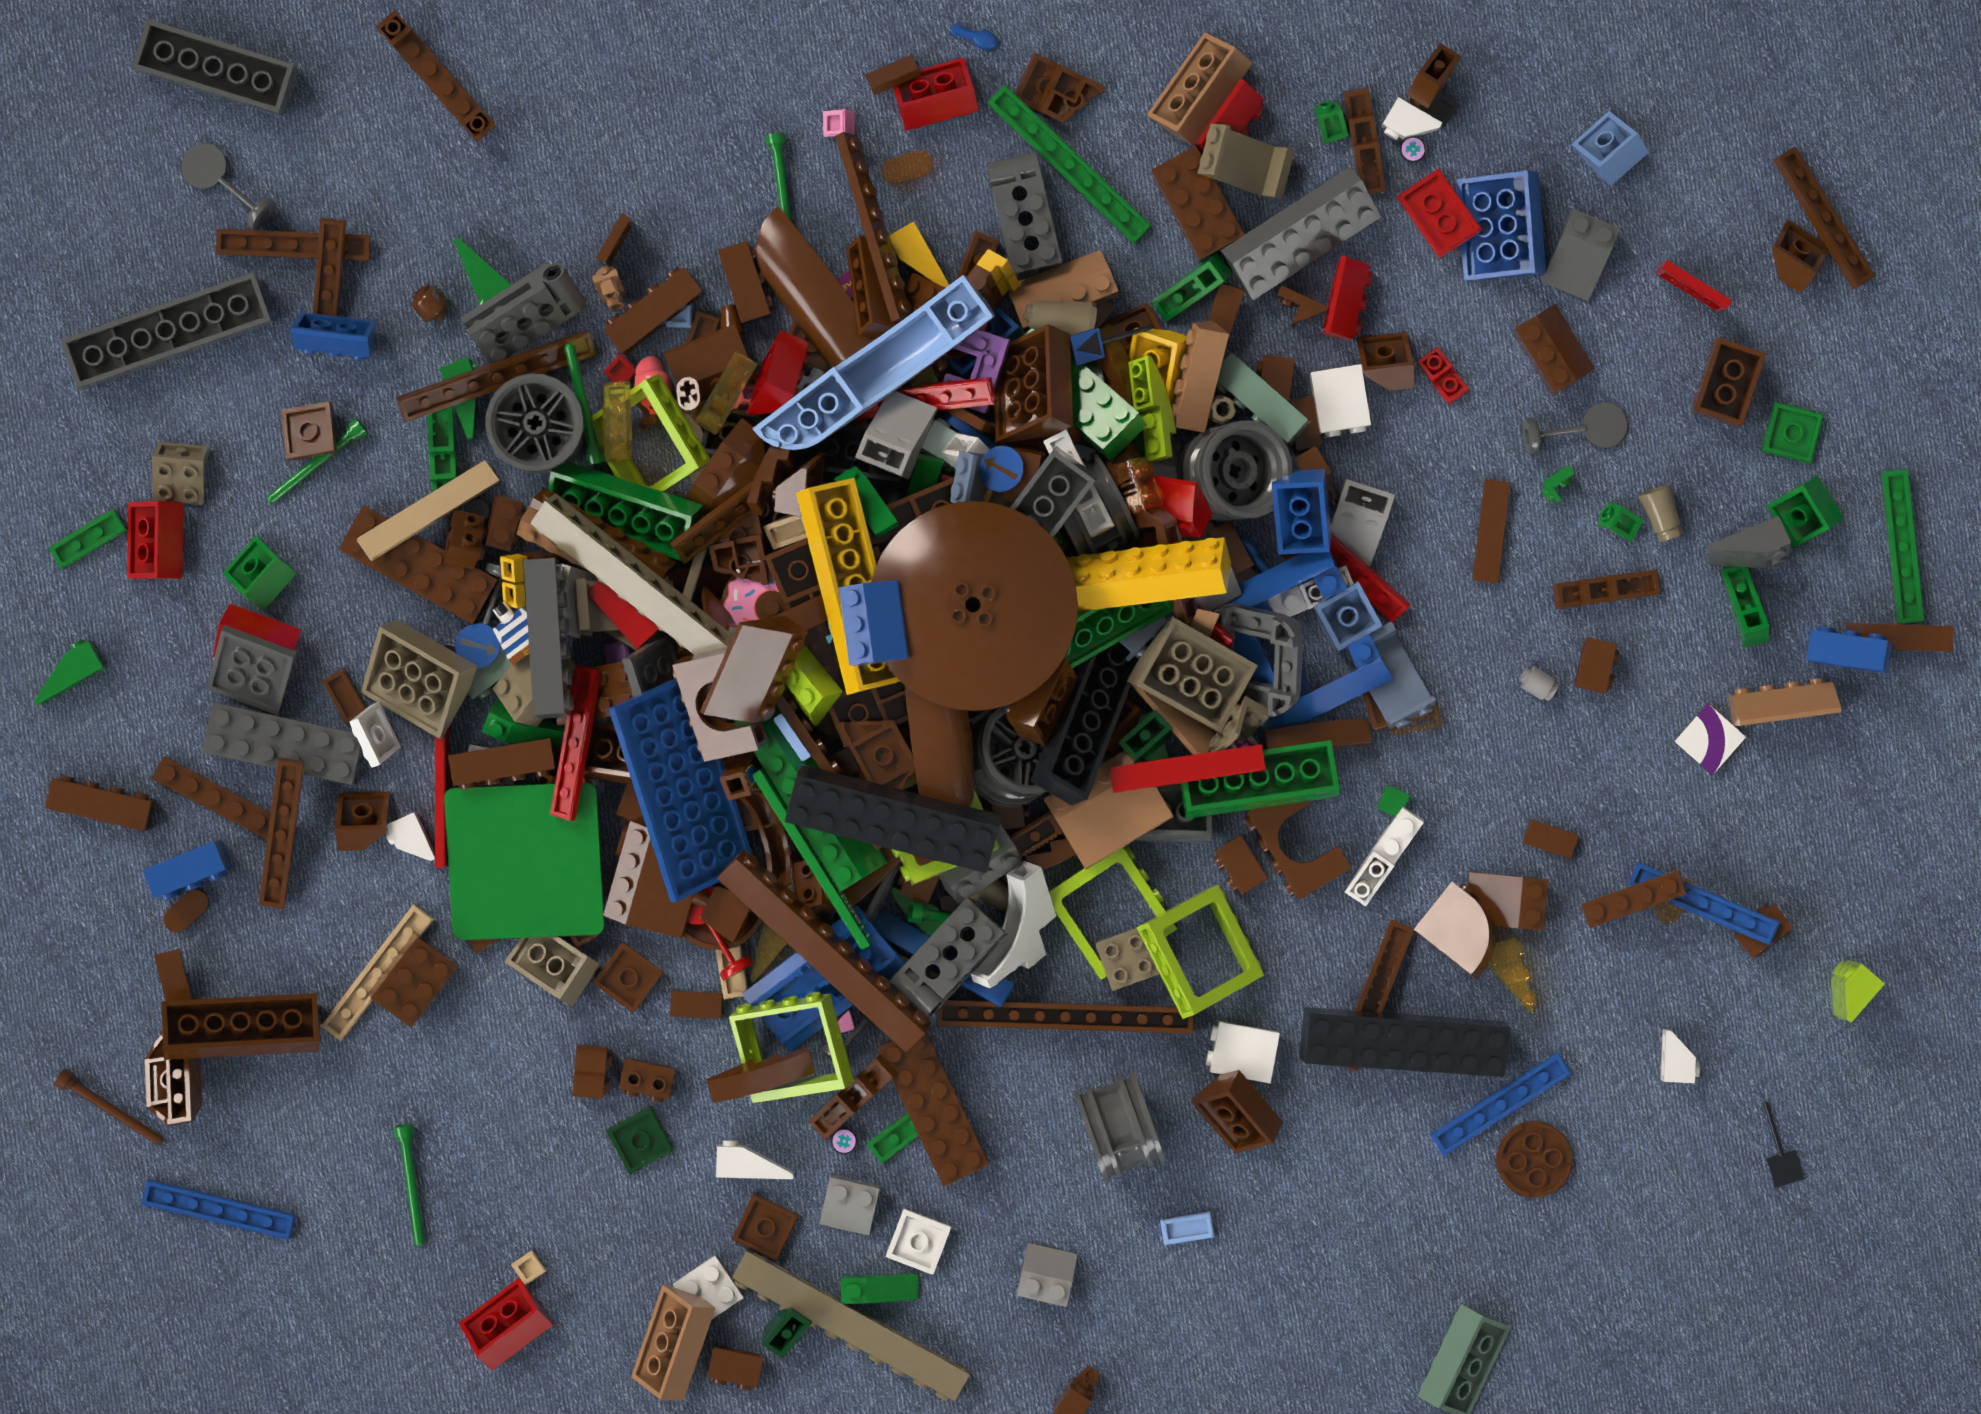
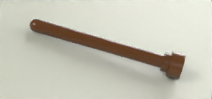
M64 1068L54 1082V1085L59 1089L74 1091L154 1144L160 1145L163 1143L161 1135L77 1082L76 1077L73 1076L74 1073Z

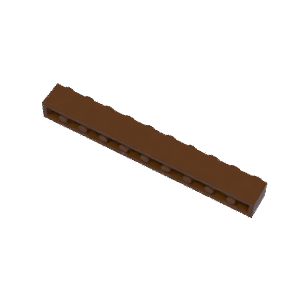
M743 849L722 870L717 879L903 1051L907 1052L926 1034L931 1025L926 1014L917 1010L904 994L899 993L891 986L886 977L880 976L866 959L861 958L853 951L852 946L848 942L840 939L834 933L831 926L823 923L810 907L801 903L792 890L785 888L772 872L762 867L754 855L747 853Z
M949 998L938 1009L937 1026L1193 1034V1015L1182 1019L1177 1007L1171 1005L1005 1000L1002 1007H999L989 1000Z

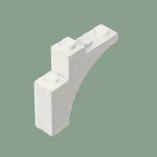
M1023 861L1022 864L1006 874L1009 897L1002 929L1008 935L971 973L973 982L987 988H992L1008 974L1015 971L1018 966L1021 965L1029 969L1046 955L1039 930L1056 917V913L1040 866Z

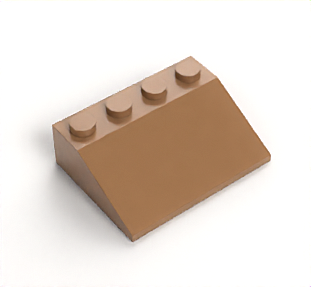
M1125 751L1100 765L1087 800L1071 806L1053 794L1044 798L1049 811L1085 870L1173 818L1171 811L1156 787L1112 793L1109 767L1142 763L1140 760L1135 762Z

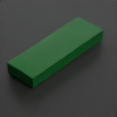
M113 508L51 545L48 549L60 569L63 570L125 533L128 529L117 511Z
M907 1112L867 1142L866 1145L878 1161L883 1164L919 1135Z

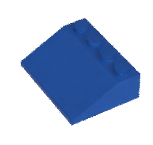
M1526 170L1456 179L1458 196L1482 229L1480 233L1461 245L1464 281L1546 274L1539 172Z

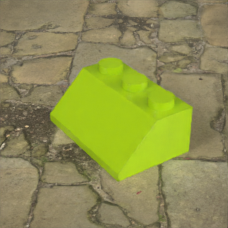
M804 644L803 649L798 653L794 662L795 667L786 680L785 690L794 699L810 722L817 726L843 691Z
M1847 960L1846 962L1841 961L1833 970L1835 974L1831 978L1833 1015L1852 1023L1885 983L1863 964Z

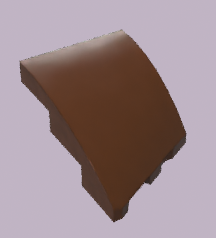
M1033 52L1014 94L1028 107L1063 123L1075 111L1084 107L1094 96L1103 92L1105 86Z
M751 513L709 545L714 571L732 574L741 579H749L760 582L762 585L770 584L769 569L764 557L767 555L761 516L752 515Z

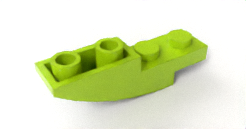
M1147 355L1128 362L1133 407L1141 413V417L1147 425L1143 429L1146 462L1156 463L1173 457L1170 435L1176 434V428L1164 382L1152 357Z

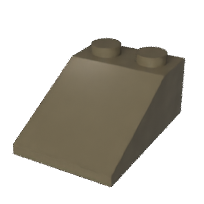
M528 654L504 672L493 690L515 722L538 727L543 719L533 715L530 655ZM567 659V667L572 670L573 678L576 665L572 659Z
M559 936L520 938L505 960V963L572 1007L600 966V963Z

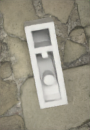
M723 1140V1144H718L716 1177L794 1178L792 1170L745 1145H738L737 1140Z

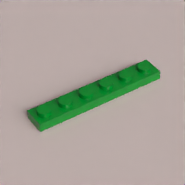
M1908 469L1880 472L1897 624L1924 621Z

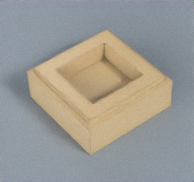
M533 1249L511 1264L525 1286L547 1271Z

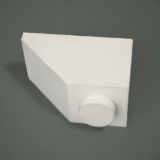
M1398 97L1381 127L1385 129L1384 133L1387 136L1397 140L1398 137L1406 139L1411 136L1437 131L1442 122Z
M417 812L387 824L388 830L385 834L390 845L395 844L397 849L429 861L435 860V850Z
M1663 1029L1661 1080L1664 1082L1695 1083V1077H1699L1700 1073L1699 1062H1696V1057L1672 1031Z

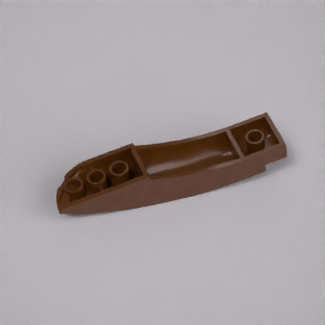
M777 206L768 214L758 231L759 235L756 246L758 266L791 319L796 322L831 369L876 339L859 335L855 304L780 207ZM906 382V383H905L904 385H902L901 387H907V386H910V384H909L908 382ZM866 418L865 420L870 425L874 418Z
M905 686L910 737L919 794L970 807L975 792L972 730H970L968 711L934 704Z

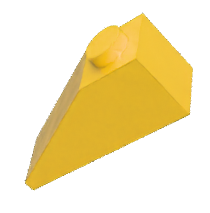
M914 222L890 235L892 252L898 257L900 262L932 282L945 288L949 286L948 281Z

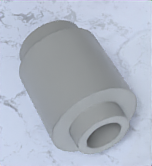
M1535 666L1531 669L1526 668L1519 679L1522 682L1521 688L1540 700L1550 701L1559 686L1555 682V678Z

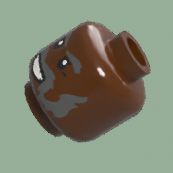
M425 284L412 295L413 301L411 306L423 321L430 322L435 320L437 323L448 314L446 309L450 301L437 285L429 286Z

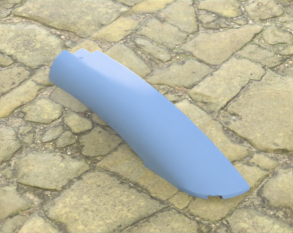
M962 275L893 328L836 367L831 368L760 422L753 430L764 441L778 448L799 450L812 447L860 416L941 358L995 317L994 312L970 279Z

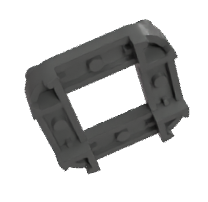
M1235 603L1225 604L1215 609L1213 612L1219 613L1217 621L1233 636H1235V632L1271 639L1270 643L1275 644L1273 685L1250 680L1239 701L1247 696L1268 708L1267 716H1277L1297 705L1301 694L1303 652L1300 622L1282 613ZM1235 640L1229 647L1232 651H1234Z

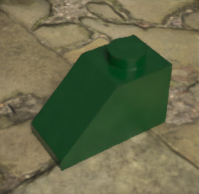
M1154 710L1118 742V745L1137 762L1153 754L1170 739L1173 727Z
M792 1307L780 1310L764 1327L761 1345L783 1358L809 1328L812 1320Z

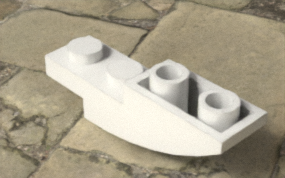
M1346 565L1338 568L1347 587L1354 584ZM1314 579L1268 599L1274 612L1282 613L1289 617L1311 609L1324 601Z
M1402 807L1362 863L1345 893L1364 906H1367L1395 866L1398 858L1424 823V820L1405 807Z

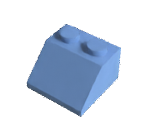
M1610 111L1571 144L1591 169L1610 186L1649 153L1639 134Z
M1358 581L1347 589L1314 606L1321 628L1332 648L1337 651L1344 649L1348 644L1382 627L1378 616Z

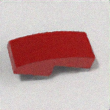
M1438 347L1417 361V364L1448 406L1469 392L1467 385L1455 372L1452 364Z

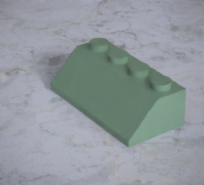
M1461 1304L1454 1315V1320L1443 1339L1439 1352L1432 1362L1430 1371L1421 1385L1418 1397L1441 1410L1453 1414H1470L1511 1326Z

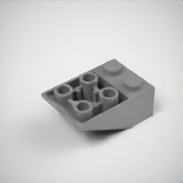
M892 392L885 398L866 430L855 458L909 480L938 408L899 392Z
M1346 479L1343 482L1330 522L1331 533L1370 567L1395 495Z

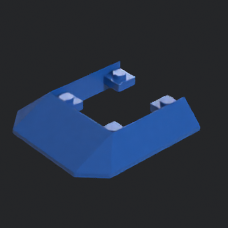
M1331 550L1330 552L1301 553L1238 584L1242 595L1229 603L1274 612L1268 599L1312 577L1324 600L1348 587L1337 567ZM1235 632L1234 652L1258 665L1250 680L1273 685L1274 667L1259 637ZM1371 634L1347 645L1358 668L1313 689L1302 668L1301 694L1297 705L1277 716H1270L1259 728L1270 730L1300 725L1393 680L1394 677L1384 657L1381 656Z

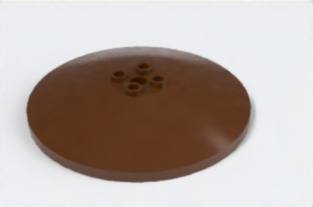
M978 501L957 502L940 506L918 516L900 530L887 545L875 567L871 582L899 580L909 658L885 662L897 679L912 692L943 707L966 711L990 710L1009 705L1028 696L1046 682L1056 671L1070 647L1075 632L1078 611L1077 590L1073 573L1063 551L1049 533L1034 520L1012 508L999 504ZM971 597L977 598L981 603L980 609L976 612H969L965 607L966 601Z

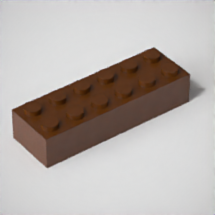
M363 505L338 550L471 624L477 623L492 596L498 579L477 567L471 570L444 563L445 549L418 534L371 561L357 542V538L389 518Z
M317 993L161 1001L164 1060L319 1052Z
M927 1032L907 1052L903 1051L893 1040L877 1046L879 1054L898 1073L892 1078V1081L942 1186L944 1187L988 1166L987 1157Z

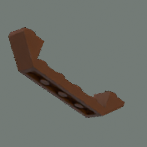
M395 10L376 26L476 142H479L496 127L494 122Z
M1146 497L1132 503L1133 517L1136 520L1138 529L1155 526L1156 539L1159 544L1168 545L1182 542L1177 519L1154 500ZM1195 597L1172 600L1175 617L1186 625L1191 626L1198 609Z

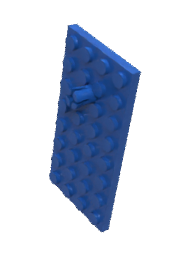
M672 679L610 707L609 711L670 902H678L720 882L717 877L743 849L752 854L736 801L735 799L728 801L719 778L725 771L723 759L719 758L704 762L702 754H700L697 748L694 730L689 724L686 706L681 700L678 682Z

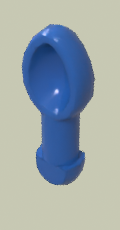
M953 24L950 28L952 35L972 40L980 49L991 50L998 46L997 37L989 31H973L962 27L961 24Z
M1241 536L1240 540L1257 569L1261 573L1271 569V566L1269 567L1259 555L1257 546L1247 537Z

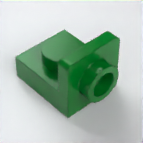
M1324 101L1318 107L1313 108L1324 144L1349 137L1342 108L1337 101Z
M1569 465L1541 482L1543 486L1541 492L1548 502L1553 501L1554 504H1558L1562 501L1554 487L1557 486L1558 489H1561L1571 482L1569 477L1575 473Z
M1609 502L1602 510L1597 525L1609 529L1626 541L1632 542L1644 520L1626 508Z

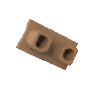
M610 266L600 268L596 275L592 276L602 303L608 304L610 312L624 308L625 305L622 298L627 297L617 269Z

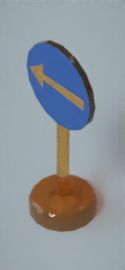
M1006 446L994 447L982 457L979 465V475L983 484L988 489L981 502H988L994 491L1000 493L1012 490L1022 480L1024 462L1020 454L1013 448Z

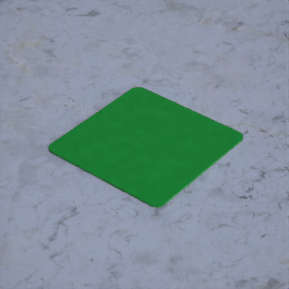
M588 782L582 783L576 821H569L550 815L555 784L489 786L463 790L452 788L446 792L444 801L452 931L457 939L479 940L597 935L604 929L598 807L597 791L593 784Z

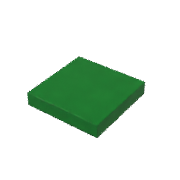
M1773 402L1761 452L1811 464L1824 414Z

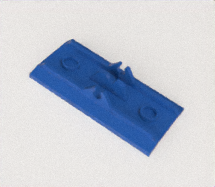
M857 905L854 909L874 940L870 946L863 950L860 949L842 918L833 923L831 928L840 939L852 946L854 952L861 958L866 959L880 976L888 979L907 962L894 951L869 921L860 906ZM797 952L742 993L751 1006H758L766 1000H774L775 1003L782 1002L784 998L790 996H797L798 999L806 998V995L814 992H820L821 995L831 994L836 1017L853 1005ZM817 1007L760 1017L780 1042L790 1051L823 1028Z

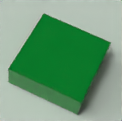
M1386 785L1377 809L1396 817L1401 808L1406 807L1410 795Z

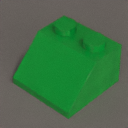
M1818 475L1766 505L1774 518L1779 516L1791 541L1792 548L1825 532L1844 519Z
M255 536L222 574L244 597L264 611L281 590L291 582L297 572L264 541Z

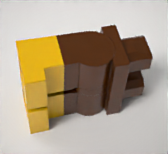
M989 249L967 276L980 295L988 302L993 312L997 309L998 302L1008 290L1015 292L1020 286L1009 261Z
M547 550L500 556L502 579L507 580L502 582L503 602L505 601L508 606L513 608L526 606L524 560L555 558L561 564L567 565V559L555 553H550ZM509 563H511L512 573L508 570ZM511 588L513 589V598L510 596Z

